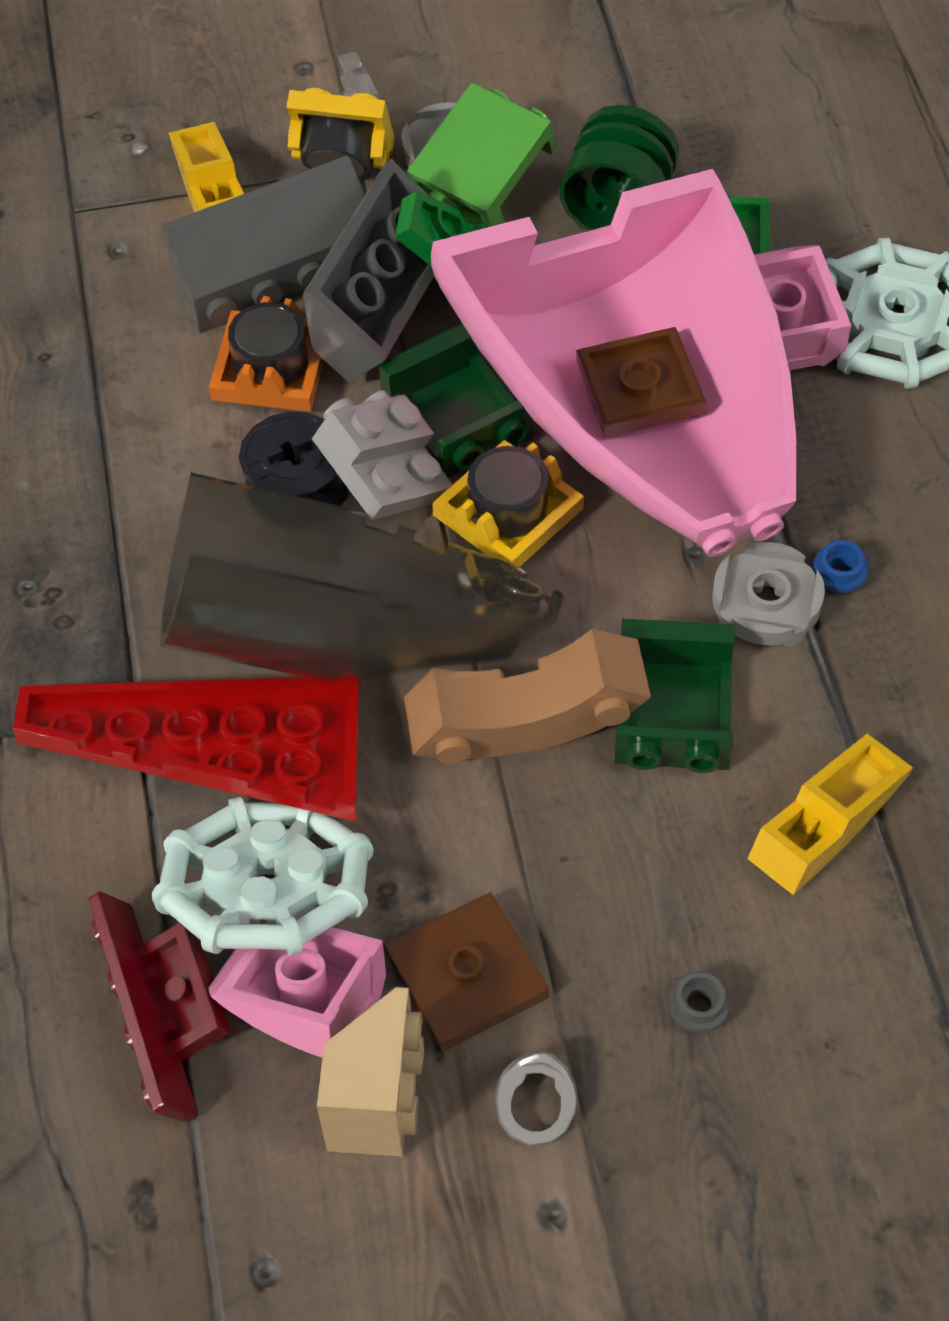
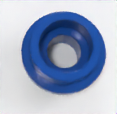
M837 540L830 542L817 553L813 563V571L815 575L817 570L823 578L825 589L837 593H848L860 588L864 584L868 574V562L863 551L856 544L850 541ZM834 568H842V569H844V570H846V571H845V572H844V571H838V570H835Z

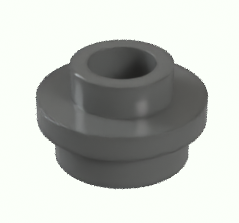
M693 972L679 978L673 984L668 999L669 1011L674 1021L683 1029L694 1033H707L720 1027L728 1017L731 1003L726 986L714 975L707 972ZM693 998H702L708 1002L710 1008L704 1012L692 1010L688 1002Z

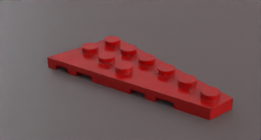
M358 675L20 686L13 724L18 744L357 822L360 695Z

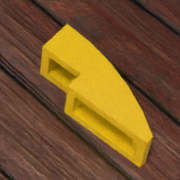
M215 122L169 132L175 157L194 213L244 194L236 177L233 159Z
M867 733L805 782L796 800L760 829L747 859L794 895L819 873L870 821L910 775L913 767Z

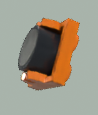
M263 296L258 304L246 307L242 311L231 310L209 384L211 401L312 411L325 360L312 349L307 318H302V311L292 299L285 298L284 304H276L272 302L270 297Z

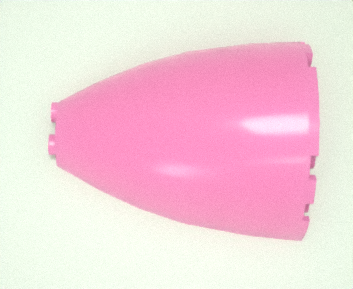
M713 169L622 192L611 225L534 245L538 232L530 217L432 243L431 266L434 276L478 349L531 418L583 468L643 512L702 546L709 557L721 555L731 549L736 543L752 536L755 541H763L771 538L783 529L785 524L781 517L796 502V428L791 375L777 313L746 233ZM676 327L705 397L706 414L605 438L576 362V350Z

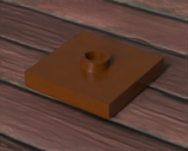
M676 327L576 350V362L605 438L706 414L705 397Z
M491 892L384 944L385 954L403 986L409 988V996L417 1011L422 1013V1020L441 1053L549 998L547 984Z

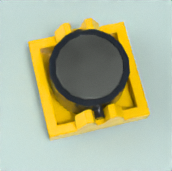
M308 88L305 91L289 90L286 109L290 117L288 150H292V159L302 160L305 167L312 169L347 155L353 164L358 179L365 178L371 173L372 163L373 168L382 169L387 161L390 159L394 160L396 140L385 100H379L377 97L366 93H357L352 97L332 95L328 91L319 88Z
M503 440L497 447L479 455L470 466L469 471L432 503L433 516L513 574L583 510L584 496L562 481V473L556 458L550 455L544 461L540 459L539 449L536 444L532 443L525 449L514 447L506 440Z

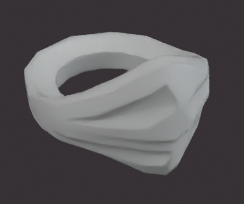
M545 1050L531 1051L513 1060L503 1070L495 1090V1103L500 1125L509 1137L529 1147L551 1144L564 1135L576 1114L578 1106L576 1085L568 1068L554 1054ZM541 1073L554 1079L555 1090L560 1096V1112L557 1120L551 1127L543 1131L532 1132L522 1128L515 1121L511 1113V1100L515 1088L523 1083L526 1074Z

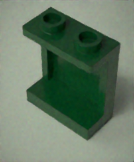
M463 323L379 364L381 390H385L390 397L406 395L410 402L418 408L423 419L435 433L425 448L439 463L441 470L447 477L460 471L469 470L479 455L497 447L503 440L517 447L526 438L533 435V419L518 400L515 401L479 356L478 347Z
M622 618L621 635L638 639L651 698L630 712V717L625 722L616 725L614 764H625L640 770H650L658 766L687 768L696 773L729 770L733 748L731 688L735 624Z

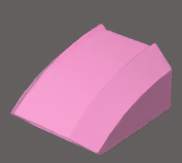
M820 246L789 247L754 254L777 313L789 370L792 371L816 365L824 367L845 352L851 323Z
M261 920L258 924H266V920ZM332 927L304 944L302 953L291 956L288 955L286 950L235 949L208 987L209 993L214 1000L228 1011L253 1027L288 1045L323 1058L324 1044L380 1000L386 978L383 940Z

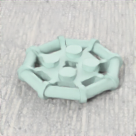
M879 238L877 244L839 259H826L836 288L841 286L849 291L847 300L842 301L851 323L850 336L853 341L851 343L848 342L846 351L835 358L837 369L845 374L854 371L903 383L905 389L917 388L919 382L949 370V326H947L949 319V292L946 289L943 295L937 287L938 282L942 281L949 287L948 251L937 254L891 243L890 238ZM878 265V270L875 274L866 277L867 270L859 273L862 270ZM895 304H900L904 306L905 313H896L889 309H892ZM936 344L946 349L922 360H917V357L925 355L929 347ZM869 348L900 355L901 361L865 352Z
M235 797L228 800V806L188 829H177L170 833L164 840L163 846L166 856L160 883L152 891V900L156 910L162 914H170L201 940L202 949L218 954L223 949L286 950L288 955L291 956L302 953L304 944L344 919L357 918L363 913L368 905V899L364 893L367 864L373 856L374 849L365 834L352 832L332 816L273 802H244L242 797ZM235 829L236 835L215 847L205 846ZM315 832L333 847L321 850L308 839ZM187 867L203 871L202 879L185 884ZM342 872L341 883L336 887L324 883V881L326 882L327 875ZM264 874H270V875H274L275 878L269 879V878H266V877H264V876H261V877H256V876L264 875ZM207 906L217 915L211 917L200 907ZM249 919L266 920V924H250Z

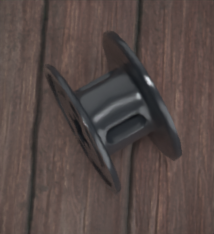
M289 411L272 415L253 426L242 440L239 461L243 475L246 477L244 490L249 506L262 519L278 526L303 527L319 523L336 512L346 498L348 487L312 440L325 419L306 412Z

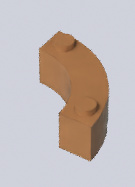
M590 629L570 645L539 658L537 670L504 678V674L500 669L456 671L432 668L404 696L413 755L437 758L443 764H457L467 759H480L542 750L581 738L606 726H614L625 722L630 717V712L651 698L638 639Z

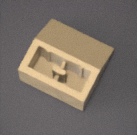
M395 987L324 1044L317 1110L327 1152L403 1157L404 1136L416 1135L419 1106L418 1096H415L416 1075L422 1074L424 1037H421L422 1013L411 1012L409 988Z

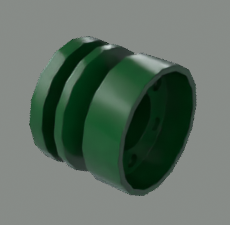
M615 105L603 107L592 113L581 129L579 139L574 147V154L568 162L560 183L559 199L566 214L580 227L588 231L606 227L612 223L622 192L671 180L679 155V145L673 131L659 117L642 108Z

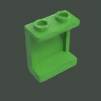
M471 83L407 170L408 176L430 197L459 210L464 221L473 225H477L480 222L491 226L503 224L505 221L500 208L502 203L538 153L543 150L552 154L557 147L552 122L540 110L536 108H529L527 110L511 102L504 93L497 89L491 88L487 90Z

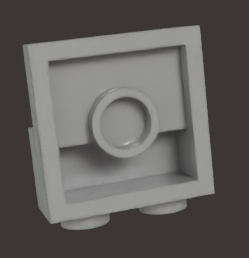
M381 390L369 396L363 404L353 405L349 398L340 399L325 411L323 415L325 420L312 438L371 520L430 505L453 485L441 470L439 463L425 448L435 433L423 419L418 408L410 402L406 395L390 397L385 390Z

